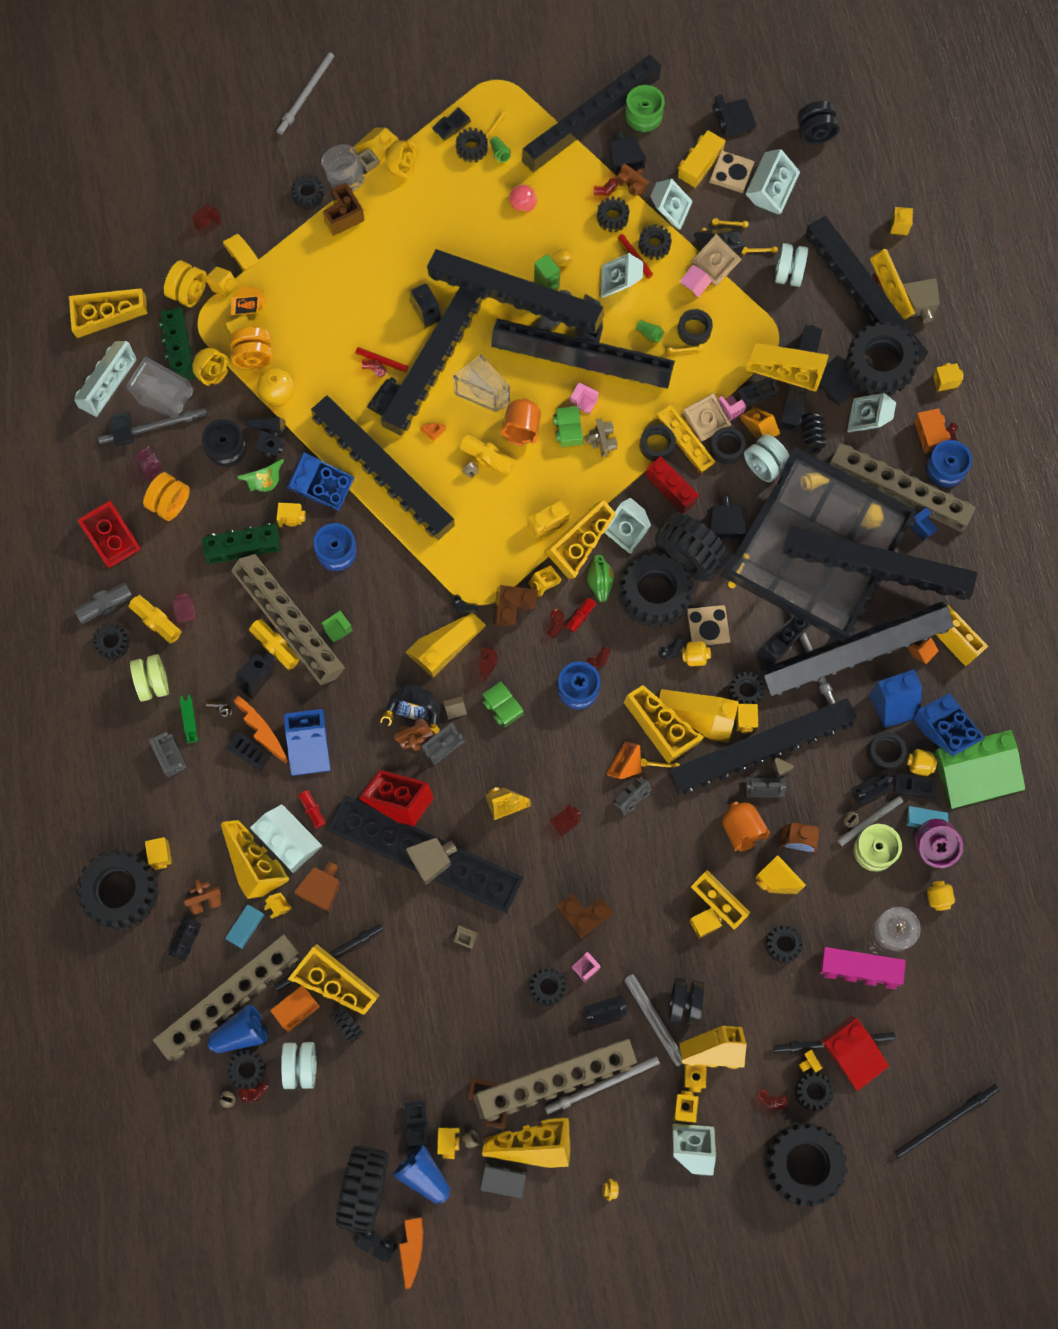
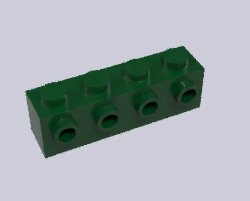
M182 307L160 311L161 318L158 321L160 329L164 330L161 338L163 345L167 347V350H164L166 361L170 363V366H167L169 377H173L175 383L195 380L196 377L192 368L193 357Z
M266 523L256 528L246 527L240 531L229 530L218 535L208 534L206 537L201 538L204 558L208 565L237 560L254 554L259 556L282 551L277 525L272 523Z

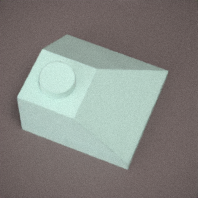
M672 179L656 182L650 197L656 208L677 230H680L693 201Z
M628 253L603 264L600 297L604 298L619 292L642 279L643 262Z
M885 393L854 398L847 431L855 432L883 426L893 420L896 402Z
M629 498L621 502L615 511L616 515L604 533L629 554H632L651 524L645 509Z
M673 1123V1156L692 1174L713 1175L716 1160L714 1127Z

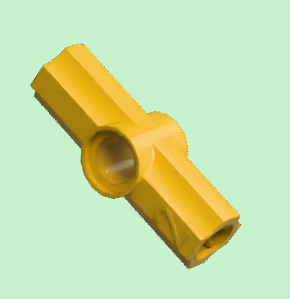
M470 435L465 436L460 445V450L475 457L483 466H492L507 475L511 473L516 463L515 459L500 452L495 445L489 442L483 443Z
M141 595L131 600L128 607L153 632L156 631L170 644L180 637L181 630L170 622L168 617L159 608L153 607Z
M262 619L256 620L249 629L251 634L287 670L293 669L298 664L300 658L287 645V642L279 633L274 632Z

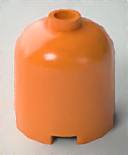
M517 399L508 405L501 430V435L507 437V442L524 446L525 443L531 442V444H534L537 441L541 417L538 405L529 399Z
M734 802L728 806V810L723 814L722 825L735 851L739 850V852L753 848L756 846L755 842L762 838L764 841L771 834L757 809L750 803Z

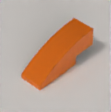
M422 1217L405 1220L407 1243L399 1244L406 1289L411 1288L421 1261L423 1249Z

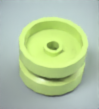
M158 654L148 656L146 664L142 659L130 661L134 686L141 702L151 700L153 691L157 697L169 695L166 672Z
M885 824L868 826L856 838L853 847L855 859L861 867L875 872L887 869L898 860L902 852V842L899 834Z

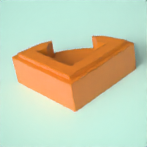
M427 423L420 427V430L434 442L446 430V426L441 423Z

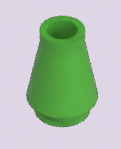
M498 136L491 138L490 144L495 159L501 163L508 161L511 157V150Z
M640 320L636 326V330L640 331L652 343H658L664 335V330L661 329V326L647 323L643 320Z

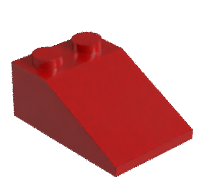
M111 500L77 520L108 569L141 549Z
M383 770L378 771L359 797L361 801L393 820L413 827L434 799L428 782Z
M850 1016L819 1040L856 1091L860 1090L889 1067L870 1034L856 1017Z

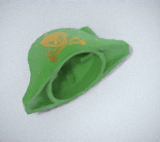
M281 459L261 470L240 475L237 478L245 480L250 491L258 490L265 492L272 490L279 481V469L284 460Z
M595 555L587 573V583L599 602H606L615 581L614 572L602 555Z

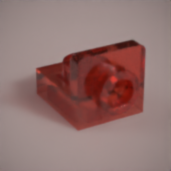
M208 204L192 216L194 227L199 231L203 227L208 226L211 220L217 225L222 224L220 212L214 207L211 208Z
M482 647L480 653L486 659H483L478 669H480V677L487 680L498 664L499 659L496 651L491 648L486 649Z
M569 804L566 806V809L550 819V823L562 837L580 824L581 814L576 807L572 808Z

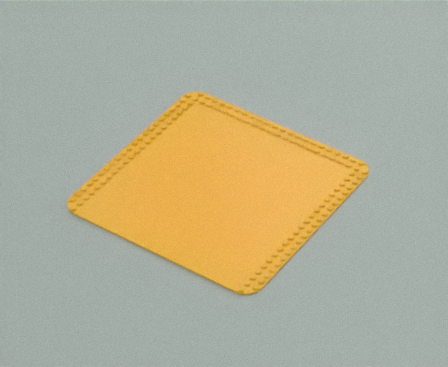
M490 80L478 84L408 140L416 145L415 154H418L416 171L414 174L410 173L409 178L394 175L388 169L386 159H384L377 167L350 186L363 209L364 222L333 236L325 223L323 210L335 205L331 201L261 257L258 263L236 277L235 280L238 286L227 297L219 293L211 297L202 307L198 317V330L203 342L209 348H215L227 355L229 363L226 364L227 367L277 417L285 420L286 427L319 460L354 477L349 490L453 596L460 595L462 601L464 600L468 604L477 603L478 606L495 603L497 588L500 585L516 587L549 558L544 551L591 507L601 500H605L607 504L611 503L647 471V467L654 461L645 458L641 453L640 440L646 428L655 424L662 425L655 417L656 414L671 404L691 429L682 410L713 393L717 400L721 396L725 400L728 399L756 374L746 370L754 344L779 345V332L774 320L727 276L718 286L710 282L699 297L695 296L692 290L680 282L692 265H695L692 260L700 251L638 195L632 196L626 184L619 186L615 182L617 176L578 140L535 172H532L522 162V149L558 122L519 86L504 80ZM458 107L471 119V122L463 129L469 131V128L472 127L474 131L475 128H478V132L482 130L483 134L490 130L501 111L506 112V117L501 119L490 134V139L487 140L488 151L486 156H483L482 160L478 158V162L472 160V163H469V159L465 162L463 157L460 158L459 154H457L456 138L459 136L460 131L452 137L443 140L432 129L443 116L447 118ZM495 136H498L511 150L510 159L504 163L497 161L494 157L490 140ZM468 142L465 146L474 149L478 147V143ZM528 185L534 190L537 198V204L530 212L525 210L516 211L510 205L509 195L514 187ZM608 197L609 200H611V197H615L614 200H617L619 197L621 198L620 202L624 200L626 201L625 205L628 204L630 212L626 227L623 226L622 230L618 228V232H615L614 229H612V232H609V228L605 231L603 226L600 227L599 222H597L599 204L601 205L602 200L605 201ZM608 211L606 213L610 218H618L620 216L617 211ZM654 224H657V228H660L661 225L663 230L667 228L668 233L670 232L671 234L670 251L667 255L665 254L664 258L660 256L659 260H656V257L650 260V256L644 257L645 253L641 254V249L639 250L640 234L645 227L648 229L649 225L654 228ZM624 234L651 270L653 276L648 279L643 273L642 279L632 286L602 298L600 297L602 265L628 254L627 250L618 240V237ZM652 238L648 241L652 246H660L662 244L661 240L657 238ZM562 248L563 250L568 249L572 262L569 263V266L559 267L561 275L558 291L567 290L572 296L583 299L584 295L587 294L600 302V305L604 308V317L602 319L603 330L599 343L675 360L668 389L491 347L493 328L497 318L534 327L541 318V315H534L530 311L517 309L507 303L502 304L489 297L486 300H482L479 312L473 315L470 327L464 330L461 342H457L453 356L451 358L448 357L444 371L438 374L435 386H431L429 389L428 398L420 404L419 413L417 416H413L408 431H404L403 435L400 436L382 427V416L367 408V405L386 378L390 379L393 377L397 380V385H402L438 325L436 323L427 328L424 327L410 302V291L423 284H427L438 302L442 318L460 288L429 277L427 265L435 249L534 282V266L537 260L545 255L552 256ZM242 286L264 290L263 296L266 297L265 306L258 313L246 314L248 320L252 319L256 328L264 329L270 333V348L273 360L269 365L260 369H242L236 367L232 362L230 334L226 322L244 315L231 314L232 296ZM691 309H699L709 314L712 319L713 328L710 338L703 344V350L674 352L669 355L666 353L668 348L676 349L692 346L684 343L678 336V323L684 312ZM640 320L661 326V329L664 330V335L658 343H652L640 331L636 330ZM689 320L684 326L685 330L692 335H701L706 330L704 323L698 320ZM561 322L559 326L553 328L552 332L574 336L576 327H569ZM360 347L407 365L408 370L405 373L355 353L356 349ZM268 369H283L293 379L295 392L288 403L281 406H273L261 399L258 392V380ZM578 383L598 391V400L591 413L587 414L579 410L583 445L561 447L560 442H556L555 431H558V425L554 426L553 415L556 414V409L572 407L570 406V398ZM328 395L454 518L455 526L440 540L429 536L425 531L426 528L422 524H417L412 518L413 515L409 511L405 512L399 505L400 502L397 499L393 500L388 495L387 489L384 486L380 487L371 474L368 475L361 467L362 465L358 461L354 462L346 449L342 450L338 446L337 440L334 437L330 438L325 433V428L321 424L318 426L312 420V407ZM529 399L537 404L541 411L538 438L534 444L529 442L525 443L524 446L514 445L507 442V437L501 435L507 407L514 400ZM601 418L602 422H612L614 428L613 434L605 435L606 439L616 438L617 449L608 452V456L605 457L601 455L599 443H597L598 448L593 449L592 444H587L585 440L590 435V430H594L595 434H597L595 428L597 425L596 419ZM427 423H441L446 426V430L433 442L420 430V427ZM470 435L483 443L489 442L495 445L500 452L515 459L516 463L511 473L507 475L492 466L485 467L475 457L460 450L464 437ZM651 435L647 439V446L653 451L661 452L667 449L668 440L662 435ZM473 461L478 468L477 475L474 474V478H469L464 475L462 470ZM561 499L570 513L569 521L563 525L560 524L556 529L537 539L527 524L528 516Z

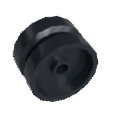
M828 101L813 102L804 106L798 112L797 120L801 138L805 143L812 145L822 144L837 136L840 127L833 103Z
M219 419L211 422L203 431V447L212 463L222 467H229L242 460L247 447L242 431L236 423L231 420Z
M675 977L669 1000L670 1023L680 1024L683 1020L684 1012H686L685 1020L687 1025L699 1026L704 998L703 981L693 980L690 984L689 992H687L686 979Z

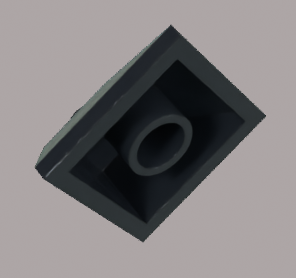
M727 227L694 233L700 250L705 247L715 234L738 256L745 247L739 232Z

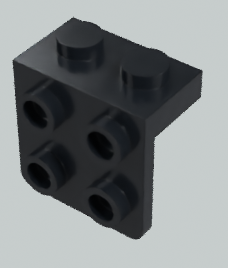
M722 95L715 96L712 109L724 137L756 128L757 124L746 99L725 103Z

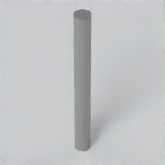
M898 796L839 838L837 843L841 847L868 826H871L903 803L902 798Z

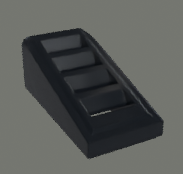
M280 417L244 421V425L252 429L268 432L271 430L279 434H286L285 420Z
M240 732L236 733L227 746L230 752L259 771L262 770L272 756ZM242 740V744L239 746L238 749H236L237 745ZM247 744H248V745H249V748H248L247 751L243 754L242 751L244 750V748H245V747L247 746ZM254 749L257 750L250 759L249 755L252 753V751ZM260 753H262V758L259 760L258 763H256L255 760L258 758Z

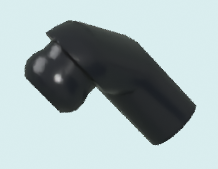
M460 595L452 597V604L459 613L478 612L477 603L468 604L464 600L462 601Z
M675 638L672 647H661L658 651L660 657L665 660L677 657L684 641L680 638Z

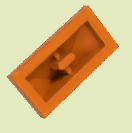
M625 741L606 773L608 776L623 779L642 773L640 746Z

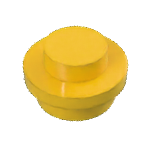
M607 1179L606 1183H603L602 1195L605 1196L607 1201L616 1199L618 1196V1183L612 1179Z

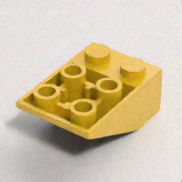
M720 1026L679 1043L681 1061L688 1066L700 1064L708 1067L727 1066L731 1069L744 1067L746 1041L742 1027Z

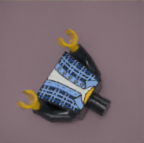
M405 685L404 690L400 689L391 695L386 707L387 711L382 714L381 723L384 718H388L390 720L388 726H390L394 718L392 713L395 712L397 715L413 720L424 718L428 724H431L429 728L434 732V736L440 732L437 724H439L441 708L433 698L431 691L422 689L419 685Z

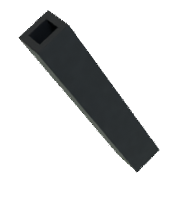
M805 325L798 350L817 353L823 329L813 325ZM789 384L779 429L797 432L808 389Z

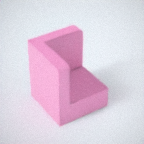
M692 265L680 282L692 290L695 296L699 297L709 285L711 279L707 273Z
M578 383L570 398V406H578L579 410L590 414L598 400L599 392Z
M732 395L726 400L723 396L718 398V402L729 421L744 413L746 404L743 400L737 402Z
M586 952L571 968L585 983L600 970L601 966Z

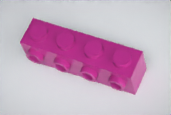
M824 947L821 950L819 974H824V978L827 979L843 977L846 982L856 983L857 980L865 981L864 984L877 986V983L885 984V988L897 989V986L899 987L904 983L906 960Z

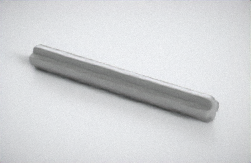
M633 974L629 975L624 980L674 1064L680 1066L683 1063L678 1046Z

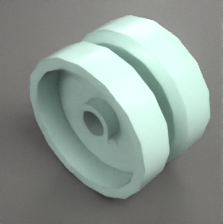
M786 243L782 244L776 264L775 283L784 284L787 281L788 274H790V285L800 287L805 270L808 247L798 246L793 257V246Z
M768 434L760 437L756 441V445H751L744 451V458L750 469L766 482H772L778 477L779 472L783 471L789 457L785 447L776 438Z
M303 1042L300 1052L296 1043H284L282 1050L283 1088L295 1089L298 1085V1080L303 1089L314 1088L317 1070L314 1042Z

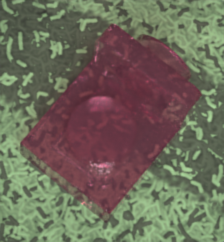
M149 447L133 456L149 480L164 471L160 461Z
M187 593L176 595L172 602L177 623L197 619L193 595L188 596Z

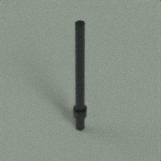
M378 924L367 931L363 930L358 933L359 936L328 954L333 958H337L359 944L369 942L371 937L384 931L381 924ZM291 975L274 984L277 991L293 983V981L288 980Z
M894 1032L870 1034L874 1042L895 1040ZM797 1040L789 1041V1044L773 1045L774 1053L790 1052L793 1054L799 1053L802 1050L824 1048L819 1040L798 1042Z
M994 1084L985 1091L978 1092L973 1096L972 1100L894 1151L897 1158L900 1159L978 1105L982 1106L987 1103V1099L1000 1091L998 1086Z

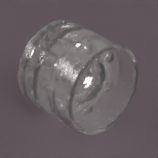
M341 144L328 149L321 159L322 167L332 189L347 182L353 192L364 183L365 172L354 147Z
M892 907L877 917L871 931L875 944L884 952L894 954L900 953L914 945L919 939L921 927L918 918L912 911L903 907ZM897 926L901 927L899 932L895 931Z

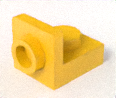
M550 565L534 573L528 584L531 589L538 590L537 596L540 597L547 589L558 585L562 579Z

